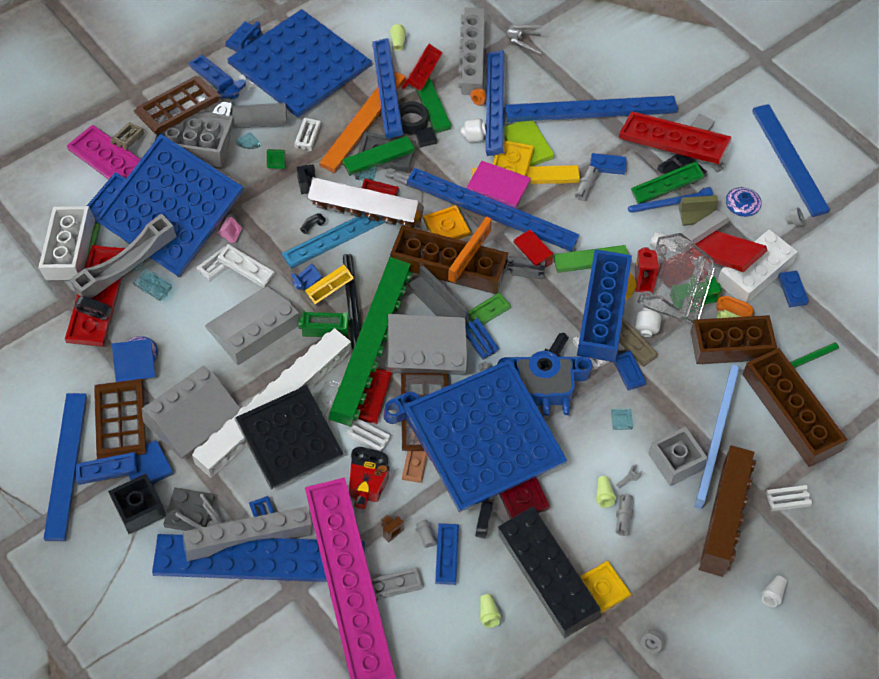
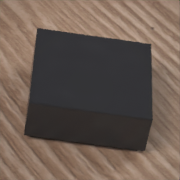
M432 127L415 130L420 147L437 144Z

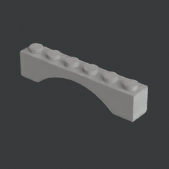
M160 214L149 222L138 237L118 255L102 264L85 268L72 277L70 282L79 296L90 299L95 297L175 239L177 236L173 225L163 214Z
M307 506L183 531V545L187 561L209 557L225 548L248 541L270 538L296 539L310 536L312 524Z

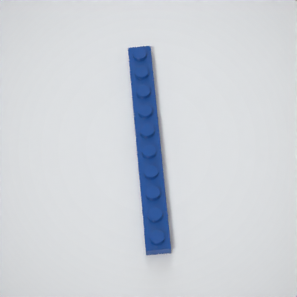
M674 96L507 104L505 105L507 122L629 116L632 111L645 115L677 113L678 107Z
M417 168L413 169L407 179L408 186L482 216H487L494 221L525 233L531 230L539 239L568 251H573L580 234Z

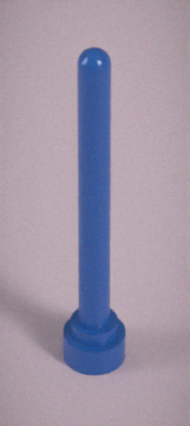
M711 187L702 188L699 193L631 205L628 207V211L633 213L680 204L681 198L713 196V191Z

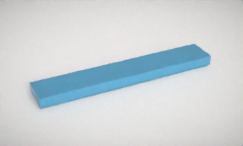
M362 215L361 218L355 217L283 252L282 257L289 267L293 269L384 224L385 221H382V219H379V222L372 221L365 217V215Z

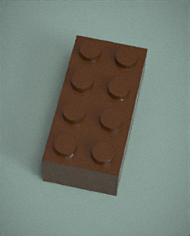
M770 315L695 319L690 331L696 364L752 361L777 349Z

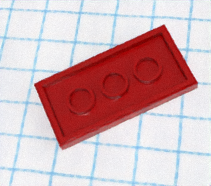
M714 231L686 249L688 255L741 272H745L768 251L766 245L719 231Z

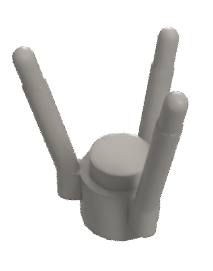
M513 24L509 26L508 38L511 39V43H516L539 55L542 54L541 51L518 40L522 39L523 34L541 35L540 32L523 30L541 29V25Z
M201 494L200 497L204 501L202 506L212 517L207 526L225 523L205 495ZM180 513L175 514L178 518L195 528H203V526Z

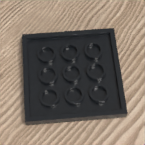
M307 385L235 417V422L271 490L343 456L338 442Z

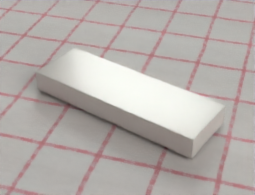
M227 244L217 258L219 262L263 288L267 286L275 275L274 271Z

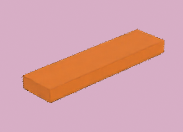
M485 217L451 265L448 275L449 281L453 283L457 281L492 231L491 218Z

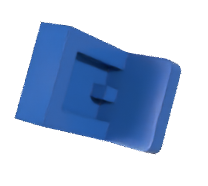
M310 264L299 275L294 272L291 274L294 279L292 282L298 290L302 289L304 291L324 278L314 264Z

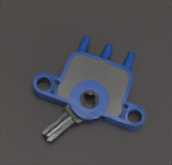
M559 333L549 350L545 348L544 351H538L531 357H504L497 362L498 365L509 359L511 360L536 405H542L544 415L546 416L550 414V405H562L563 414L569 415L570 401L572 400L575 386L574 381H586L591 374L592 361L589 358L561 357L560 353L569 340L566 333Z

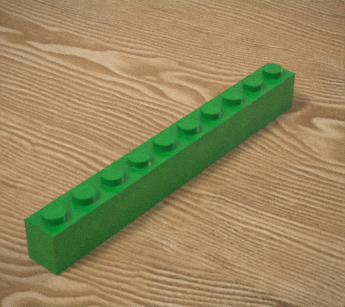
M389 257L330 409L328 420L349 427L352 426L353 420H358L361 411L358 409L359 404H364L367 393H364L365 388H370L373 379L370 377L371 372H376L379 363L376 361L377 356H382L384 350L382 343L383 341L387 342L388 314H393L394 311L398 312L401 304L399 297L404 296L407 287L404 284L405 282L409 283L412 272L409 271L410 263Z

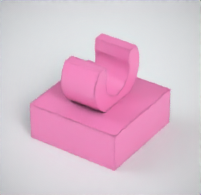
M226 217L224 223L221 224L220 231L217 233L221 238H226L230 243H234L242 227L233 217Z

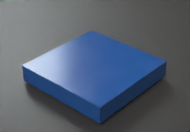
M151 339L111 344L116 382L156 378Z
M156 440L146 445L145 455L137 456L138 473L130 474L128 477L132 480L146 473L151 483L154 484L173 475V471Z

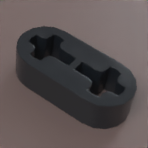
M80 296L74 305L75 309L79 312L101 320H106L111 313V308L108 305Z
M356 447L351 452V460L357 459V456L363 454V457L360 458L361 461L376 463V461L382 459L380 464L388 466V457L383 452L365 447Z
M482 502L475 537L486 538L493 502Z

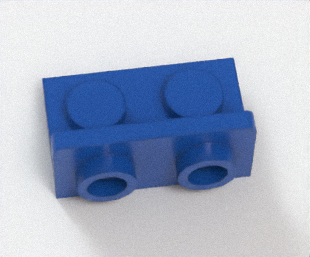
M244 21L225 42L226 47L238 52L259 38L262 34L260 22L257 21L252 25Z

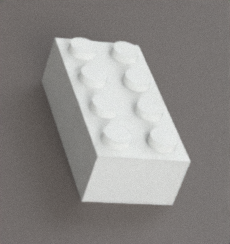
M89 206L53 207L38 267L45 280H70L84 270L95 218Z
M771 230L766 231L755 241L756 243L766 245L768 251L745 272L726 266L720 271L717 283H720L721 287L734 298L749 303L779 276V273H783L793 264L798 251Z

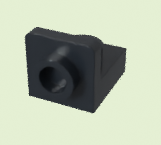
M314 164L296 167L301 195L308 194V186H311L310 179L315 178Z

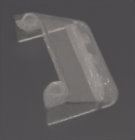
M682 233L658 237L655 252L658 256L663 257L664 260L653 294L649 291L642 292L637 302L647 309L693 324V321L699 319L715 269L714 260Z

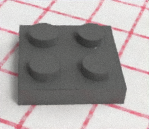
M174 487L164 520V527L182 531L197 529L175 515L176 513H180L201 526L207 527L210 515L202 506L204 501L200 495L204 494L213 506L214 494Z

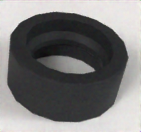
M408 101L399 106L403 133L415 135V130L424 129L428 126V111L423 104L416 101ZM409 113H415L420 115L422 119L418 122L409 123L404 121L402 117Z

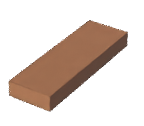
M412 430L410 440H418ZM419 441L415 443V445H421ZM407 451L402 480L422 483L427 459L425 451Z

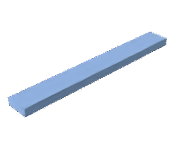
M732 364L728 374L707 455L708 459L694 505L698 509L703 508L739 371V366Z

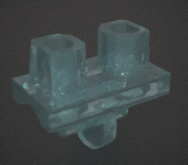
M145 269L140 277L133 281L134 286L160 302L168 296V292L172 289L171 284L159 278L156 273Z

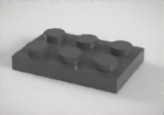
M364 132L358 153L399 138L392 137L386 139L385 135ZM410 140L415 148L416 140ZM414 153L376 167L409 172Z

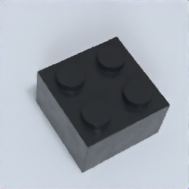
M146 473L108 491L128 535L166 517L164 507Z

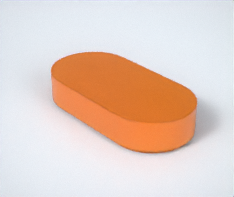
M727 295L719 297L716 303L718 312L727 310L741 317L752 316L754 313V309L749 303Z

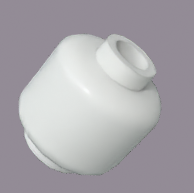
M479 118L467 120L464 127L461 128L462 137H466L470 143L483 141L486 136V122Z
M643 308L642 311L637 313L635 328L641 333V336L652 337V334H657L660 331L661 315L656 309Z

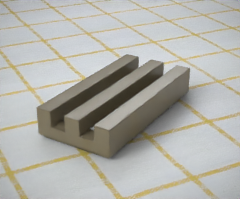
M129 122L111 138L110 144L114 145L117 143V147L123 146V149L127 150L144 134V128Z

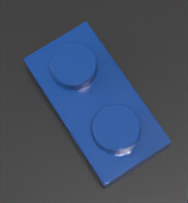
M592 153L590 166H594L595 169H598V172L625 175L627 157Z
M798 271L779 273L778 279L789 308L807 305L809 300Z

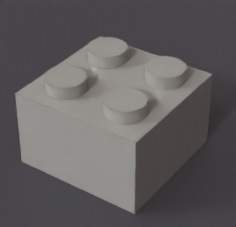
M686 426L652 442L648 453L670 486L703 470L708 459Z

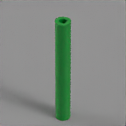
M834 342L790 363L794 368L839 349V346Z

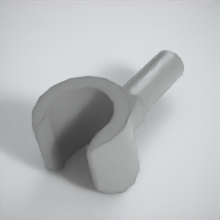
M633 465L628 475L617 483L616 486L621 488L630 480H638L642 471L635 473L637 465Z

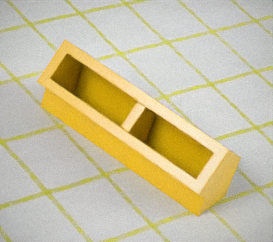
M342 265L305 291L312 302L316 304L354 278L346 266Z

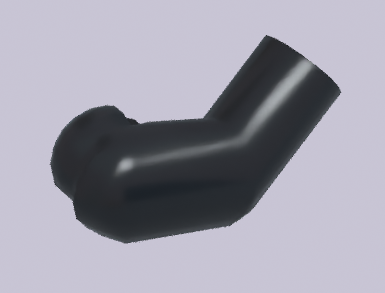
M321 213L312 215L305 220L300 231L307 234L315 223L322 226L326 218Z

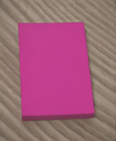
M481 160L467 185V189L517 208L531 182V178Z

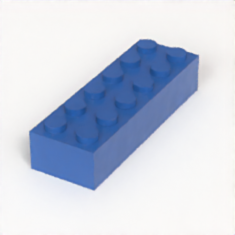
M595 249L577 356L615 362L632 255Z

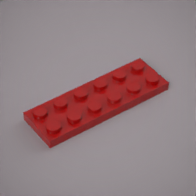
M633 111L619 132V139L715 164H720L732 136Z
M91 245L85 268L102 264L118 255L125 248ZM123 276L92 298L111 308V313L106 320L83 314L76 310L75 307L73 308L65 336L66 343L104 347Z

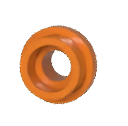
M479 88L472 90L470 97L473 103L480 106L485 103L487 94L483 89Z

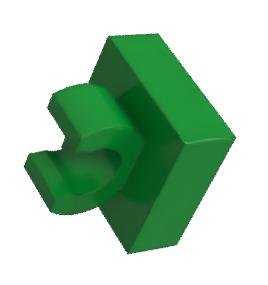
M267 149V168L285 169V150Z

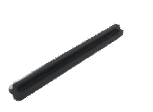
M344 254L342 259L343 265L346 266L354 278L345 284L352 349L354 350L361 332L353 256L352 254Z

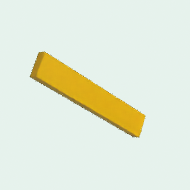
M578 165L529 166L526 177L531 178L530 184L579 183L580 180ZM472 168V176L477 168Z

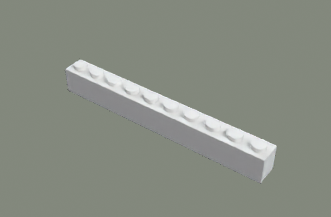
M335 328L330 333H326L321 341L316 345H312L303 357L297 358L289 369H285L277 380L270 382L261 394H257L251 403L246 407H242L235 417L305 385L310 390L352 352L351 341ZM235 417L226 421L218 432L213 433L208 441L198 446L192 454L195 465L210 478L248 446L235 422Z

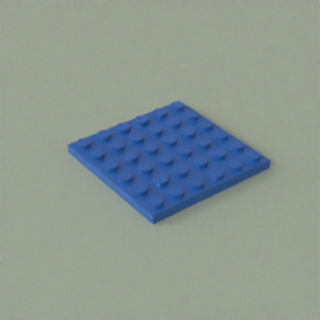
M301 9L229 57L228 64L278 103L285 102L286 109L299 118L372 66V60Z
M160 134L95 221L131 244L149 222L163 214L173 225L177 237L149 258L177 277H180L245 188Z
M510 359L404 405L407 416L459 513L567 462L565 455Z

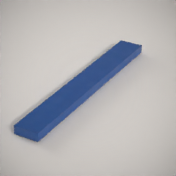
M389 38L373 41L372 44L385 136L388 139L404 134Z
M504 50L487 54V156L504 153Z
M770 105L754 107L752 113L811 216L815 217L829 213L830 208Z
M66 393L44 532L45 541H66L76 476V464L78 463L87 402L86 393Z

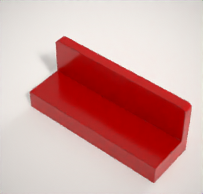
M428 44L401 88L405 89L410 84L421 91L443 52Z

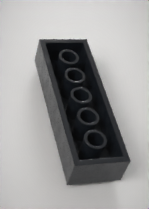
M534 507L498 526L499 537L564 639L601 617V608Z

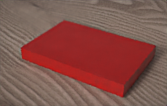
M376 369L375 373L371 372L370 377L373 379L370 388H365L364 393H367L364 404H359L358 409L361 411L358 419L364 422L378 423L392 377V372H386V370Z

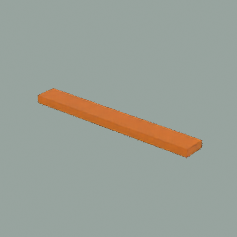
M394 71L398 91L406 80V76ZM379 87L376 88L319 162L320 167L335 173L342 165V159L348 157L363 137L364 132H367L382 112Z

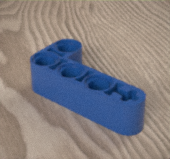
M410 391L389 400L385 404L384 420L389 424H396L406 419L425 450L404 410V405L407 402L419 399V395ZM389 410H395L397 413L392 414Z

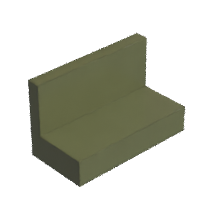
M717 195L681 198L679 212L682 225H694L716 211L718 205Z

